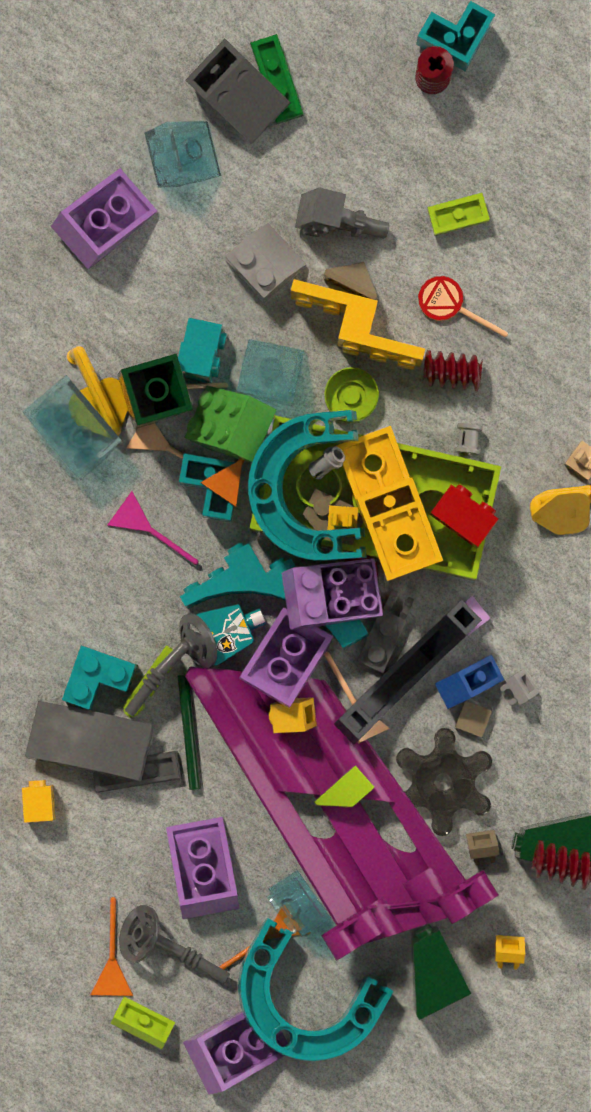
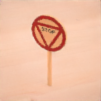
M435 276L422 285L418 294L419 306L422 312L429 318L437 321L448 320L460 312L503 337L508 336L506 331L462 307L463 291L452 278Z

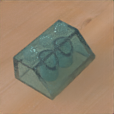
M67 375L22 411L80 481L100 465L122 442Z

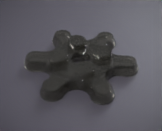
M441 728L435 733V746L430 754L425 756L419 755L412 749L404 748L396 756L398 766L407 770L412 776V784L409 789L404 791L415 808L425 807L431 812V827L433 832L439 836H446L452 831V818L458 809H469L475 815L483 816L491 808L489 798L479 793L475 788V780L479 774L491 768L492 757L485 751H478L469 757L460 756L455 750V734L449 728ZM446 773L451 777V785L448 789L440 790L436 787L435 779L439 774Z

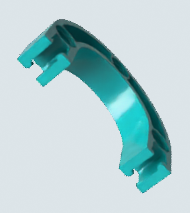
M356 411L320 412L293 418L276 428L264 440L253 459L248 481V494L252 512L265 535L278 547L290 554L312 560L367 558L365 546L356 549V552H343L341 541L342 537L355 535L356 540L362 539L361 537H365V528L324 531L308 528L292 516L283 497L285 472L291 461L301 451L318 444L358 441L357 429L348 431V434H334L333 425L335 420L346 418L348 422L357 420ZM321 420L325 424V431L321 436L317 437L313 434L312 429L314 423ZM267 483L271 486L272 493L268 499L264 500L261 498L259 491L261 486ZM326 537L331 538L334 544L333 550L328 554L321 550V542Z
M269 918L265 919L246 952L238 978L239 1002L249 1027L265 1045L282 1055L308 1061L326 1060L352 1050L372 1031L394 991L388 987L380 986L378 990L382 992V995L374 1007L365 1003L364 998L370 985L376 986L378 981L366 976L347 1010L335 1023L326 1028L313 1031L302 1030L292 1026L279 1015L273 1005L270 995V979L275 964L293 932L280 928L279 933L283 936L275 948L272 949L270 946L265 945L263 940L269 927L275 928L277 923ZM259 949L265 950L269 956V960L264 966H259L254 961V954ZM360 1007L365 1008L369 1015L368 1020L364 1024H359L355 1019V1012ZM284 1029L290 1034V1042L286 1046L281 1047L276 1042V1034Z

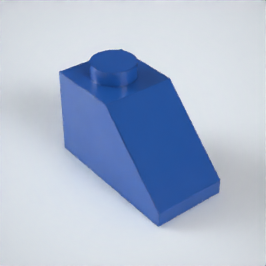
M491 654L438 681L435 685L447 709L504 681V678Z

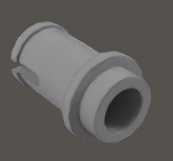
M328 447L325 449L321 457L309 464L311 475L313 477L316 475V479H321L332 469L340 468L345 460L343 451L338 447Z

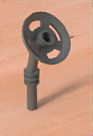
M188 613L181 618L179 623L180 643L155 669L151 668V674L148 673L146 675L148 679H143L144 684L125 708L128 714L134 716L152 691H157V685L160 686L162 684L160 680H165L164 675L185 653L203 668H209L215 664L217 659L216 643L209 627L199 616ZM190 624L195 626L199 632L190 629Z
M147 905L137 906L124 920L120 931L119 947L122 956L127 961L133 963L140 962L151 953L154 946H157L181 958L180 962L186 961L187 966L192 965L191 968L193 969L197 967L224 984L227 982L230 973L202 958L203 954L199 953L197 955V951H191V947L185 948L159 935V920L156 911L152 907ZM147 914H150L153 920L149 919ZM139 919L140 924L134 928L132 935H130L133 925ZM131 945L135 951L139 952L137 956L132 953Z

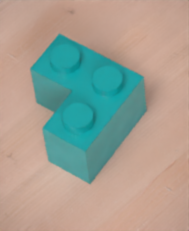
M470 1L457 25L431 11L417 36L416 45L423 49L432 46L446 49L452 56L454 66L466 72L492 26L495 14Z
M188 318L184 341L181 342L178 355L184 378L205 383H212L213 377L218 378L221 366L220 357H217L218 350H224L227 333L223 332L222 324Z
M184 454L179 478L180 485L207 489L202 514L203 518L232 523L234 505L201 482L235 462Z
M81 645L62 700L92 710L101 683L128 692L138 665Z

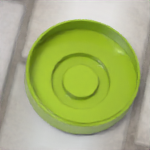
M349 367L337 371L330 377L325 387L324 398L330 412L356 411L357 420L349 422L354 423L366 419L373 413L378 403L379 391L374 378L369 373L359 368ZM347 418L340 419L341 421L348 422Z

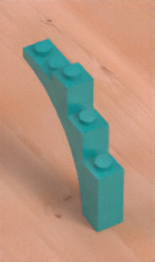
M239 543L227 550L229 555L224 557L229 566L228 569L224 570L223 567L214 570L208 575L209 580L202 584H199L198 581L190 584L183 589L185 594L180 596L187 609L206 600L230 594H258L286 601L282 572L296 566L291 558L287 561L281 558L269 566L270 571L265 572L250 544L243 545ZM361 620L324 625L331 631L344 650L369 636Z

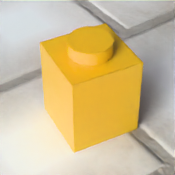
M313 697L296 698L290 708L279 702L270 704L269 720L273 725L274 733L305 732L317 726Z
M46 780L29 781V787L22 788L24 823L55 820L53 785H46Z

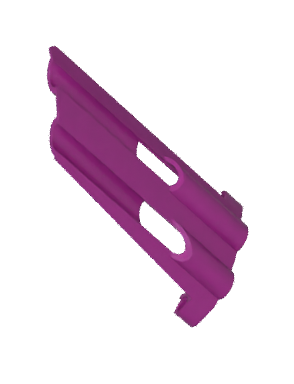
M189 667L185 677L335 922L336 926L321 936L336 961L361 945L446 918L449 919L451 924H454L499 896L484 870L467 880L464 878L368 740L361 743L357 742L353 745L334 725L347 710L325 680L309 678L297 698L313 697L317 726L305 732L274 733L273 725L269 720V711L271 709L270 704L277 701L240 680L241 671ZM356 765L375 787L362 799L389 802L414 843L416 850L411 853L404 852L388 844L379 834L360 801L353 807L348 808L320 806L334 828L335 833L332 837L326 839L310 835L285 792L311 794L317 800Z

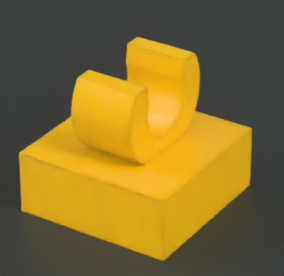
M329 505L327 530L357 528L358 507Z
M495 936V961L498 968L502 969L503 962L513 963L514 970H517L520 964H524V937Z

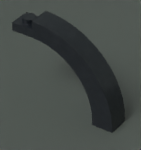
M461 599L385 672L334 725L353 745L356 744L426 673L464 639L482 619Z

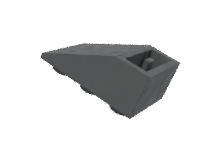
M225 38L185 80L250 144L291 104Z

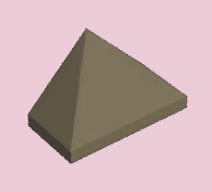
M364 262L325 270L323 274L324 280L354 295L373 300L377 299L376 291Z

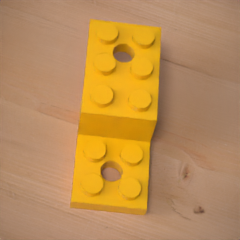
M293 280L291 299L296 300V305L304 308H312V305L324 307L323 312L339 316L340 312L345 313L337 345L342 347V352L356 356L359 355V352L370 354V359L386 363L387 359L398 361L397 366L414 370V366H421L425 348L370 335L377 308V300Z
M391 426L358 437V441L344 442L336 445L345 455L343 468L365 527L368 528L387 581L442 562L443 558L413 477L410 478ZM371 455L378 456L382 462L381 468L378 471H369L365 466L367 457ZM408 535L413 539L414 545L410 551L403 552L398 549L396 541L399 536Z

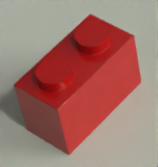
M451 484L429 515L477 549L499 519L494 516L496 510L483 501L479 505L472 500L471 496L473 494L462 485L458 484L457 487H454Z

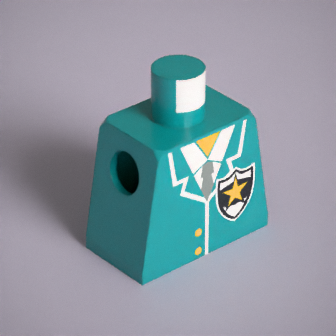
M239 604L196 614L206 623L214 637L217 647L215 666L220 665L253 644L255 640L251 631L266 625L260 608L244 615Z

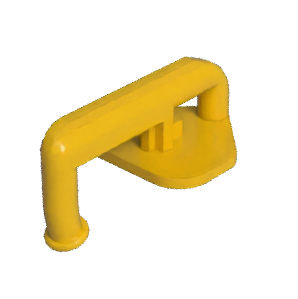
M81 346L74 347L67 353V360L71 364L78 366L87 387L72 395L70 399L71 411L79 426L111 438L118 437L121 434V427L128 410L120 382L112 377L99 380L85 349Z
M591 485L552 489L538 494L530 502L532 520L557 535L574 534L584 531L590 523Z

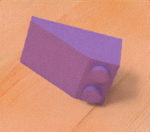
M119 168L61 211L51 225V228L85 267L90 269L150 219L157 210Z
M283 607L239 679L290 708L328 650L333 636L318 627L290 630L288 612Z
M223 817L166 827L182 919L239 909Z
M242 1011L183 1042L208 1095L227 1090L285 1056L265 1045L254 1034ZM282 1030L276 1034V1042L281 1047L288 1044Z

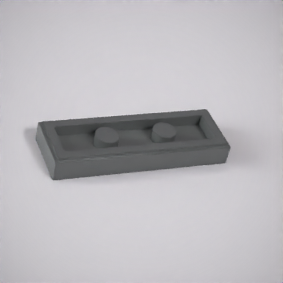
M177 750L147 755L141 782L93 773L96 793L181 779Z

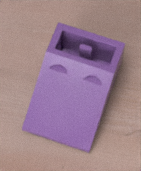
M374 558L295 567L282 572L290 630L383 616Z

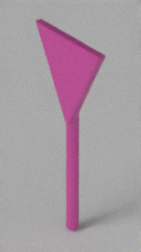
M133 491L130 492L107 525L147 531L194 565L199 563L196 558L151 527Z

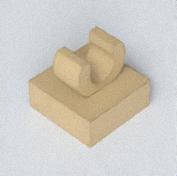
M581 441L564 465L586 481L591 477V447L584 441Z

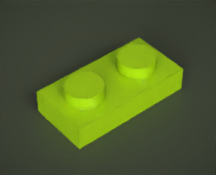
M483 193L427 207L434 236L490 221Z
M124 996L110 1024L163 1049L175 1022Z

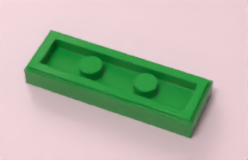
M275 34L250 42L259 72L291 102L275 119L276 125L302 117L303 111L278 35Z

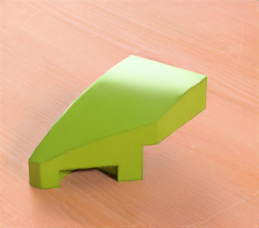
M355 765L314 803L317 806L353 807L375 787Z

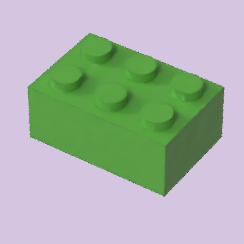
M206 386L199 397L195 414L188 422L184 438L208 450L253 462L277 409L248 395Z

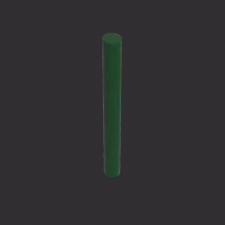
M178 675L189 790L201 789L190 683L185 675Z

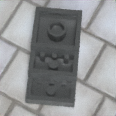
M38 701L25 757L55 763L59 766L81 769L89 773L141 782L154 725L100 712Z

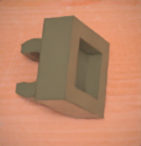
M495 830L466 834L470 858L474 860V864L476 866L480 865L479 858L489 857L490 862L495 863V856L499 855Z

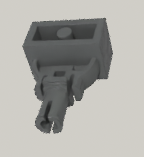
M319 187L301 194L295 228L303 229V234L312 237H320V234H329V231L338 229L350 231L351 237L355 238L361 234H367L384 239L389 231V223L366 217L363 210L354 212L344 208L346 194Z

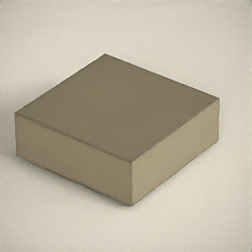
M464 701L455 728L482 738L492 711Z

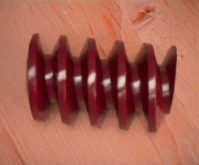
M432 46L421 52L415 75L416 84L421 91L435 95L443 92L448 87L451 81L454 62L451 54L446 49Z
M427 350L424 359L422 382L424 378H427L429 387H432L435 380L438 379L440 387L444 388L447 380H450L452 389H455L460 381L463 390H467L469 384L473 383L474 390L478 392L483 359L478 363L477 356L473 354L469 362H467L466 355L461 353L458 361H456L454 353L450 352L447 359L444 360L442 351H438L435 359H433L431 350Z
M538 841L531 869H536V877L540 878L543 872L547 871L548 881H551L555 874H558L560 884H563L565 879L570 877L572 887L576 885L578 880H582V889L586 890L591 882L589 852H584L579 858L578 850L572 849L567 856V848L565 846H561L556 853L555 844L550 843L544 850L543 841Z

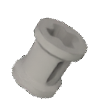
M458 423L457 428L460 430L458 446L454 448V452L466 455H479L480 450L477 449L479 432L483 430V426Z

